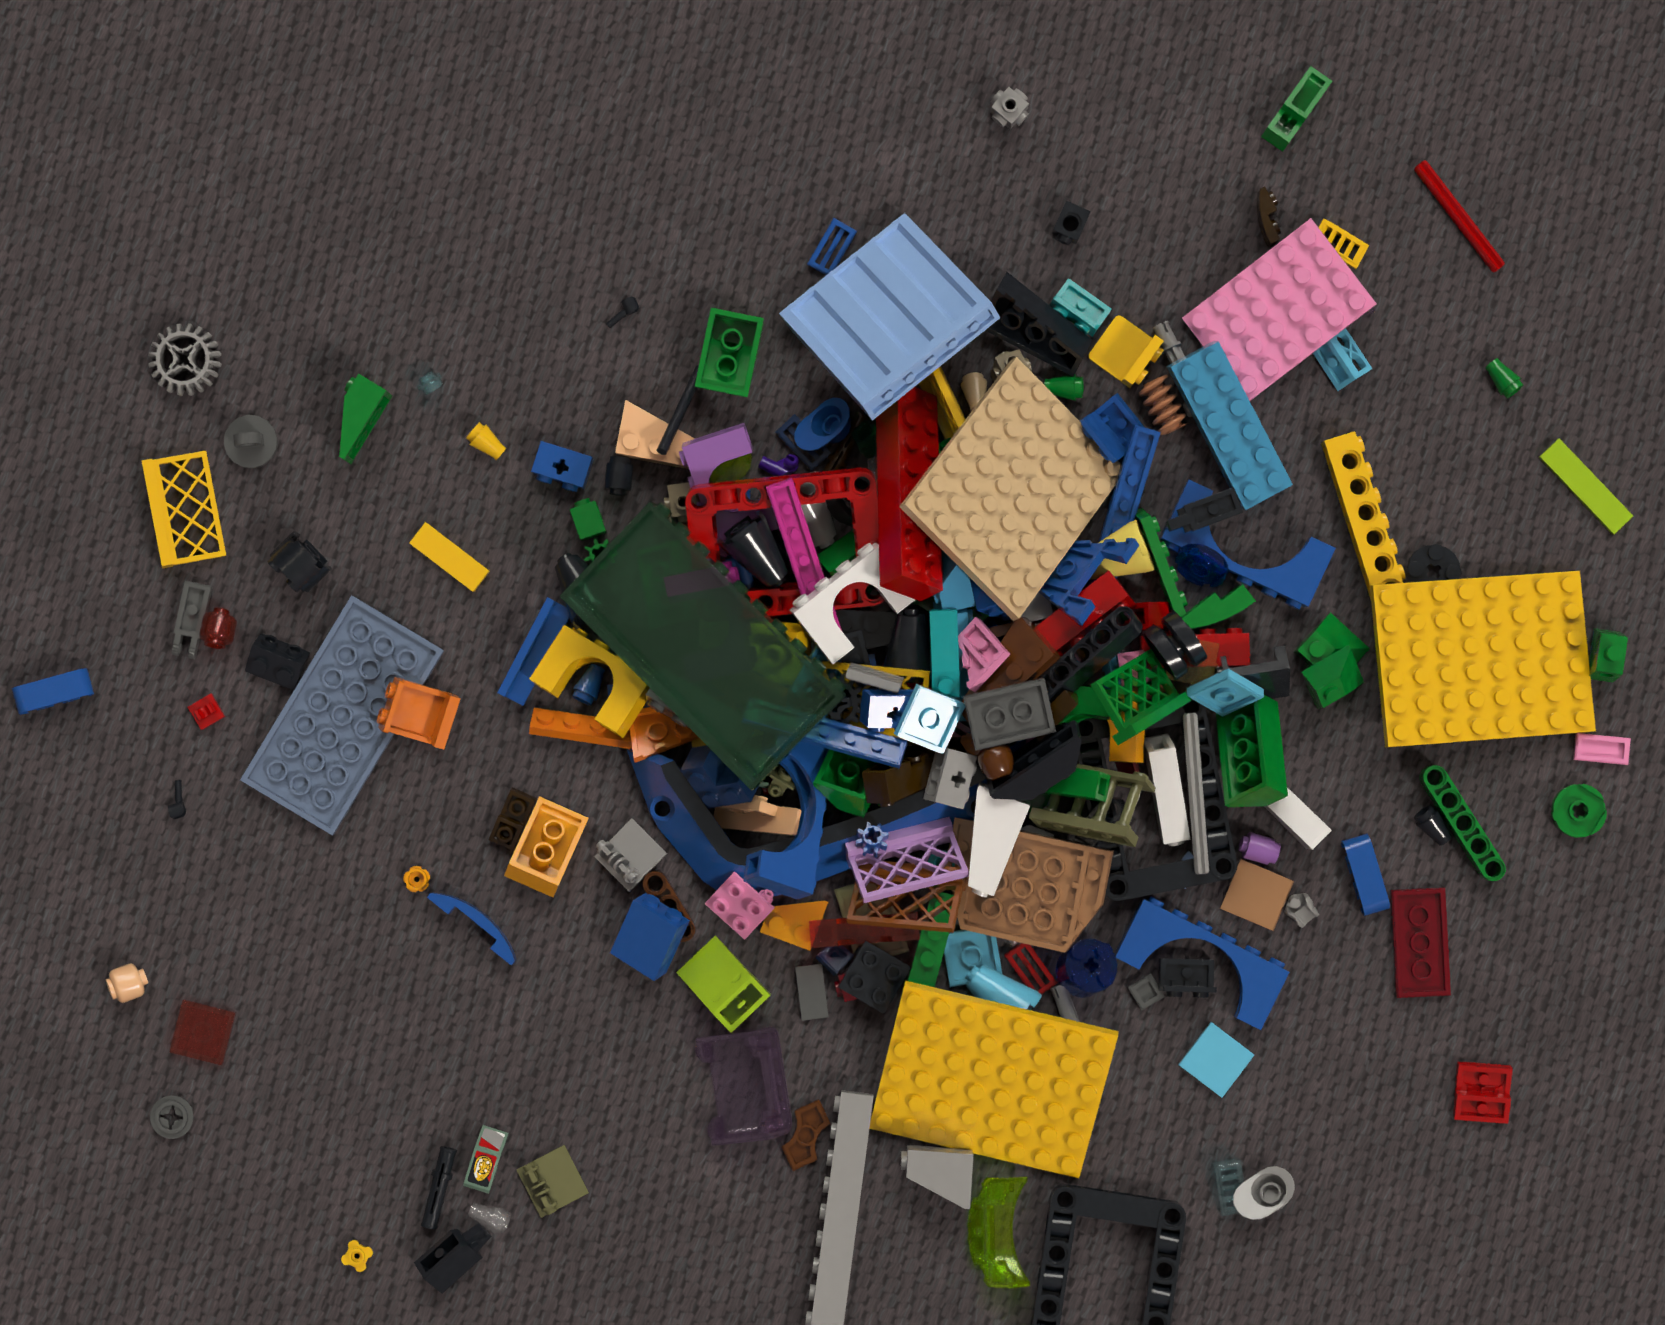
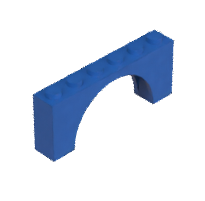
M1188 480L1169 520L1178 517L1176 510L1181 509L1184 505L1211 496L1213 490ZM1166 525L1160 537V540L1165 542L1169 550L1178 553L1179 549L1189 553L1187 558L1199 564H1202L1203 561L1213 564L1212 570L1225 576L1230 572L1238 576L1236 581L1248 587H1251L1252 584L1262 587L1261 593L1272 598H1276L1279 595L1287 599L1285 604L1300 610L1301 606L1309 607L1336 549L1318 539L1310 537L1300 552L1287 563L1269 569H1252L1239 565L1229 559L1215 543L1209 526L1185 533L1183 527L1169 532Z
M764 731L761 752L775 759L792 778L800 799L801 819L797 835L782 852L760 850L747 855L744 882L794 899L813 895L816 887V869L820 858L819 846L823 834V815L826 810V797L813 786V782L829 749Z
M1149 897L1148 901L1141 899L1113 957L1140 969L1152 952L1170 941L1183 938H1196L1208 941L1220 948L1228 956L1237 972L1240 997L1234 1017L1261 1030L1289 974V971L1283 969L1285 963L1273 957L1267 961L1259 957L1261 951L1249 945H1246L1245 949L1235 945L1237 941L1235 938L1224 933L1219 937L1211 933L1213 929L1211 926L1200 921L1195 925L1187 921L1188 915L1176 909L1171 913L1163 909L1164 903L1152 897Z

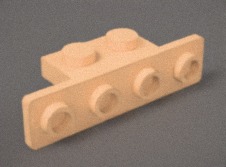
M754 795L751 802L716 807L713 817L722 829L796 836L801 810L798 808L776 806L767 803L768 798Z

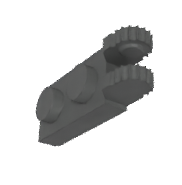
M190 581L184 582L174 628L175 638L172 655L179 656L182 651L183 635L192 637L188 658L195 660L199 642L203 635L213 586Z

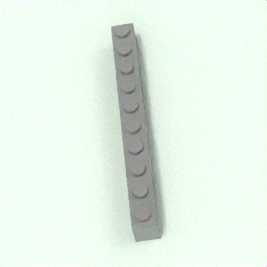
M841 1090V1096L835 1095L833 1112H838L837 1123L832 1122L830 1139H835L834 1150L828 1149L826 1166H831L830 1177H824L823 1193H828L827 1203H821L819 1220H824L823 1231H817L816 1247H821L819 1258L814 1257L812 1274H817L816 1285L810 1284L808 1300L814 1302L812 1312L807 1311L805 1325H844L873 1094Z

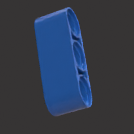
M87 668L12 688L19 715L27 714L31 710L37 709L38 711L52 707L57 703L74 701L82 696L94 695Z
M1364 834L1341 841L1342 848L1345 847L1347 853L1345 859L1349 873L1353 874L1355 880L1353 886L1357 899L1361 900L1363 906L1361 908L1363 916L1390 909L1389 898L1369 835Z

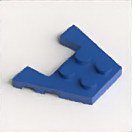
M1126 538V542H1116L1115 539H1105L1103 543H1092L1091 540L1075 541L1039 590V593L1076 623L1083 625L1094 610L1095 605L1092 600L1077 595L1080 594L1082 588L1096 572L1103 559L1106 558L1127 564L1139 547L1138 542L1135 538Z

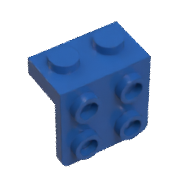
M1118 393L1097 410L1080 420L1084 434L1096 442L1103 458L1108 461L1110 460L1112 463L1124 457L1133 425L1144 427Z

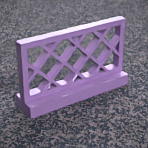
M950 817L888 832L889 837L884 841L888 845L887 850L880 849L876 858L873 854L869 853L863 856L862 847H855L856 840L845 843L846 860L849 868L852 869L864 903L969 877L968 868L953 833ZM868 837V839H871L872 843H876V840H873L872 837ZM951 844V848L947 853L936 849L938 845ZM918 850L926 852L922 859L911 856L910 853ZM931 854L943 859L939 866L926 862ZM891 857L900 858L895 866L884 862V860ZM905 861L917 865L912 873L901 869ZM948 861L960 867L959 870L948 871L943 868ZM867 863L873 865L869 873L858 869L859 865ZM879 867L890 871L886 880L874 875ZM922 868L934 872L931 877L923 878L918 876ZM896 874L907 878L904 884L897 885L891 882ZM870 881L881 885L879 890L868 893L866 886Z

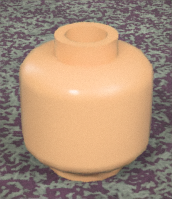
M132 963L111 970L109 978L105 979L112 999L117 998L121 1003L143 996L144 985L148 984L144 970H138Z

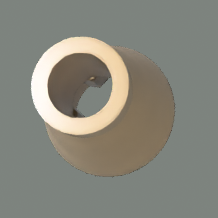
M978 372L966 374L962 378L961 388L969 404L970 412H972L987 392V380L983 374Z

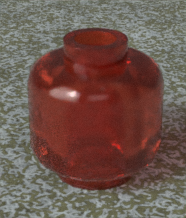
M214 608L213 611L203 615L199 637L204 641L205 646L213 649H225V646L233 643L237 620L229 614V610Z

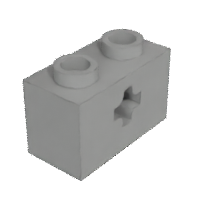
M946 748L944 754L935 751L923 799L964 809V805L970 795V782L977 768V756Z

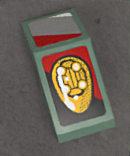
M485 1125L482 1126L463 1186L489 1194L509 1133Z

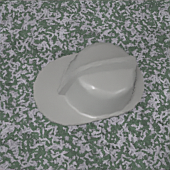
M1277 1166L1267 1167L1244 1181L1236 1189L1233 1196L1234 1206L1240 1215L1250 1220H1260L1268 1217L1275 1211L1282 1209L1292 1198L1295 1191L1294 1180L1291 1174L1284 1168Z

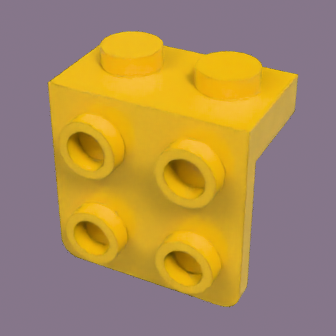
M1118 315L1100 337L1088 357L1096 365L1131 388L1134 382L1139 385L1147 375L1148 371L1144 368L1151 360L1155 363L1164 350L1160 346L1164 341L1156 335L1153 338L1124 317Z

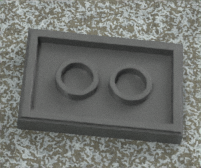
M1044 678L963 696L975 751L1056 732Z

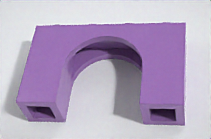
M745 423L682 444L683 451H680L679 455L683 466L689 467L691 476L688 477L690 488L694 485L709 483L711 473L721 463L753 452V446ZM698 493L700 501L697 502V506H702L707 503V499L703 494ZM773 507L738 511V509L717 511L718 540L720 538L724 541L726 539L724 533L746 516H749L751 520L757 517L756 511H762L771 531L778 529L779 526Z

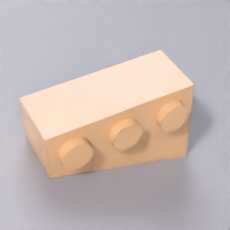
M625 400L615 453L617 456L689 469L688 466H683L679 452L683 451L682 444L695 438L678 429L667 454H659L657 448L668 423Z

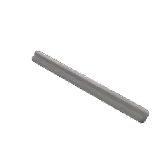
M1185 713L1183 715L1194 871L1196 874L1209 873L1198 717L1196 713Z

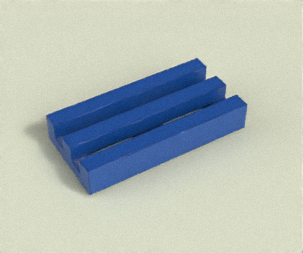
M833 218L807 265L820 273L829 274L838 266L857 231ZM837 226L840 230L819 265L815 261ZM846 231L849 235L828 270L825 268V265Z

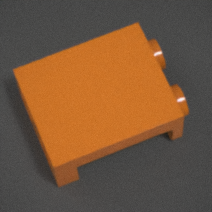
M394 677L393 683L389 682L386 688L385 698H387L385 708H381L377 716L378 728L382 732H390L422 741L444 750L461 698L449 692Z

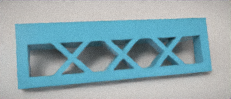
M1346 328L1313 353L1337 391L1372 370V367ZM1337 336L1342 339L1344 346L1339 343ZM1352 359H1354L1357 362V364L1361 368L1360 371L1356 369V367L1352 363Z

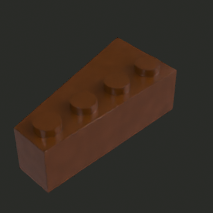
M1021 616L1014 621L1001 641L1002 645L1010 653L1008 658L976 692L969 689L966 695L1035 680L1061 656L1030 620ZM964 708L962 716L968 722L966 708Z

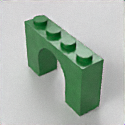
M1080 686L1074 692L1078 696V705L1060 723H1069L1073 720L1079 723L1088 718L1111 720L1093 688ZM1105 689L1107 694L1110 695V690ZM1118 693V700L1124 702V696ZM1076 768V771L1067 779L1061 780L1045 793L1106 802L1111 775L1100 771Z

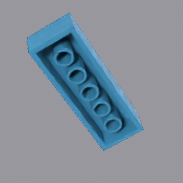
M1213 341L1166 366L1230 488L1234 487L1243 510H1247L1293 485L1219 341Z

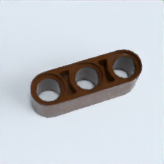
M660 871L648 873L643 880L644 890L647 894L659 898L661 903L665 899H673L676 902L677 910L682 913V916L690 920L689 925L691 927L690 935L682 937L680 942L689 941L695 935L696 926L664 873ZM656 875L662 879L663 886L660 890L654 891L649 887L648 881L651 876Z

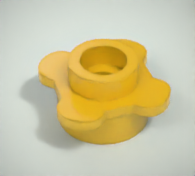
M352 1240L348 1243V1250L341 1257V1261L344 1265H351L355 1267L356 1271L362 1272L366 1269V1262L373 1255V1250L371 1247L359 1244L357 1240ZM356 1253L360 1255L359 1258H355Z

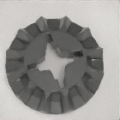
M165 1096L159 1099L152 1107L150 1114L151 1125L156 1133L164 1138H179L191 1129L194 1121L193 1107L190 1106L186 1099L179 1096ZM174 1106L175 1114L180 1115L183 1119L175 1120L171 1128L170 1119L161 1117V1115L170 1113Z

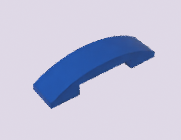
M430 893L427 898L447 914H451L457 907L496 939V942L490 948L510 965L516 962L515 953L505 934L485 913L470 903L442 893Z

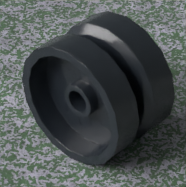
M1172 610L1161 618L1162 626L1167 635L1159 626L1154 624L1144 630L1142 635L1162 666L1172 678L1178 680L1188 673V667L1183 657L1194 666L1199 665L1208 657L1192 629Z

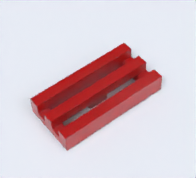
M1020 943L1004 954L1025 985L1036 990L1012 957L1014 954L1018 955L1041 987L1038 990L1040 994L1045 993L1057 984L1031 945ZM1024 947L1050 981L1046 985L1022 953L1021 949Z

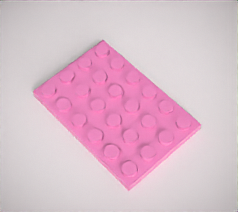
M1310 218L1182 317V319L1203 346L1213 341H1219L1249 401H1251L1377 305V303L1316 223Z

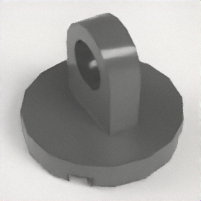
M245 415L237 418L229 425L224 436V447L227 455L234 463L243 468L255 469L266 465L273 458L278 448V437L276 430L267 420L260 416Z

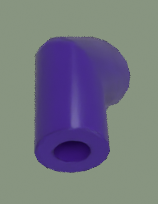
M788 454L786 458L777 462L763 456L758 468L774 476L789 475L797 470L799 460L793 454Z

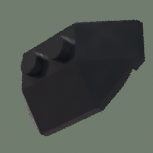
M1075 720L1069 723H1060L1055 727L1056 732L1048 734L1042 741L1034 738L1013 752V772L1005 778L989 780L987 778L990 796L993 799L1033 800L1040 794L1047 792L1049 788L1061 780L1067 779L1076 771L1082 741L1078 723Z

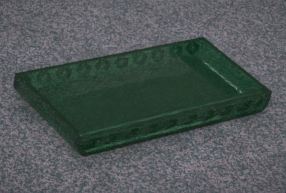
M649 502L560 597L751 791L755 790L846 696L843 691L846 687L835 676L831 679L824 672L826 667L816 657L811 659L805 653L807 648L799 639L795 637L792 640L785 633L788 629L777 618L772 620L766 614L768 608L760 600L756 599L753 601L746 594L749 589L740 580L737 579L734 582L727 575L730 571L721 561L717 560L714 562L709 557L710 550L702 542L698 541L696 543L689 536L691 531L682 522L676 523L670 517L672 512L663 503L660 502L657 505L654 502Z

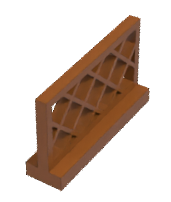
M884 861L893 866L897 864V862ZM870 863L859 865L858 869L869 873L873 865ZM903 863L901 869L912 873L917 865ZM945 866L943 869L955 871L959 870L960 867ZM879 867L874 875L886 880L890 871ZM922 868L918 876L927 878L931 877L934 872ZM896 874L891 882L900 885L904 884L907 878ZM966 877L926 887L930 892L919 900L914 896L913 891L895 895L892 898L887 897V901L877 908L871 902H863L855 881L846 919L847 923L954 933L962 892L966 890ZM872 881L869 882V883L875 884V885L877 886V888L874 889L873 891H876V890H879V889H880L881 885L876 884V883H874V882H872ZM945 890H955L954 896L945 902L939 896ZM908 895L914 903L901 910L896 903ZM935 897L940 905L928 912L923 904ZM864 904H867L872 910L865 916L855 915L856 910ZM891 906L898 912L891 918H883L880 914ZM917 908L923 912L924 916L917 921L910 920L907 917L908 914ZM944 910L950 915L948 923H940L934 920V917Z

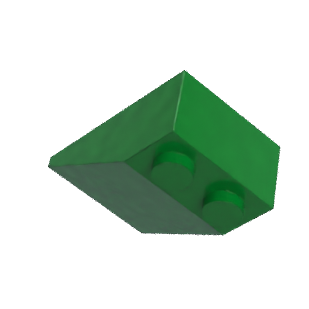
M711 308L695 387L748 398L761 342L764 318Z
M359 373L356 378L351 377L344 389L347 393L344 396L339 457L349 464H352L392 398V395L387 390Z

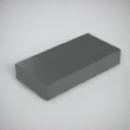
M822 964L795 967L802 1021L828 1018Z

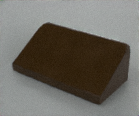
M1064 690L1050 704L1055 727L1078 705L1076 693ZM1048 734L1037 736L1035 738L1038 741H1042Z

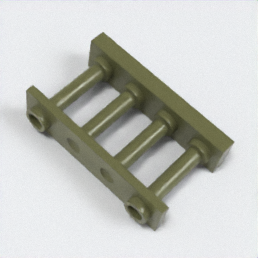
M1077 764L1076 768L1100 771L1111 775L1106 802H1099L1095 816H1092L1091 819L1081 816L1086 799L1075 798L1071 811H1068L1067 814L1059 813L1057 808L1062 796L1053 794L1050 795L1046 807H1043V809L1032 807L1029 818L1038 828L1136 847L1139 837L1129 824L1141 790L1154 793L1156 787L1148 779L1149 777L1141 772L1129 774ZM1116 787L1130 788L1120 820L1116 821L1115 824L1107 822L1105 818Z

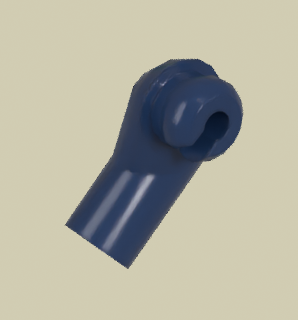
M730 555L722 559L721 563L732 561V566L737 567L742 589L755 587L753 575Z

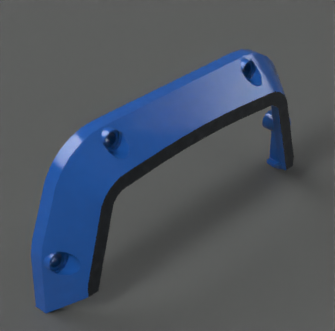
M991 618L987 627L998 626ZM1026 739L1020 740L1009 747L1011 752L1013 753L1024 746ZM632 749L627 750L647 807L658 829L697 875L716 891L734 871L744 879L747 855L760 850L782 852L795 838L794 836L750 849L737 847L730 841L673 759L655 754L635 763ZM977 764L976 772L971 779L969 786L970 795L964 805V809L923 799L924 789L896 801L891 806L881 807L868 812L864 818L857 816L823 828L819 846L820 858L815 876L816 882L851 869L846 860L845 843L861 839L856 835L857 829L864 831L867 822L871 826H877L880 823L881 830L884 833L950 817L952 827L955 817L974 820L975 814L971 810V803L976 800L978 785L980 782L988 785L987 777L981 771L979 764ZM661 801H665L670 805V813L666 817H661L656 813V805ZM748 883L758 893L761 890H765V888ZM772 891L774 894L773 897L782 895L780 893Z

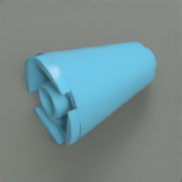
M984 965L980 968L974 966L965 977L969 981L966 987L977 998L1031 1010L1042 997V994Z

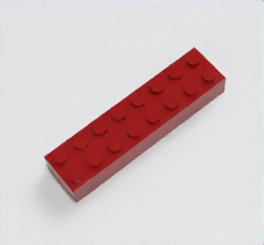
M914 387L876 417L880 587L918 601H923L943 591L942 549L899 506L939 455L938 408L936 395Z

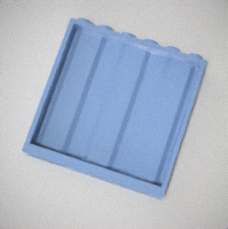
M905 213L779 313L790 330L871 420H874L1000 319L992 302Z

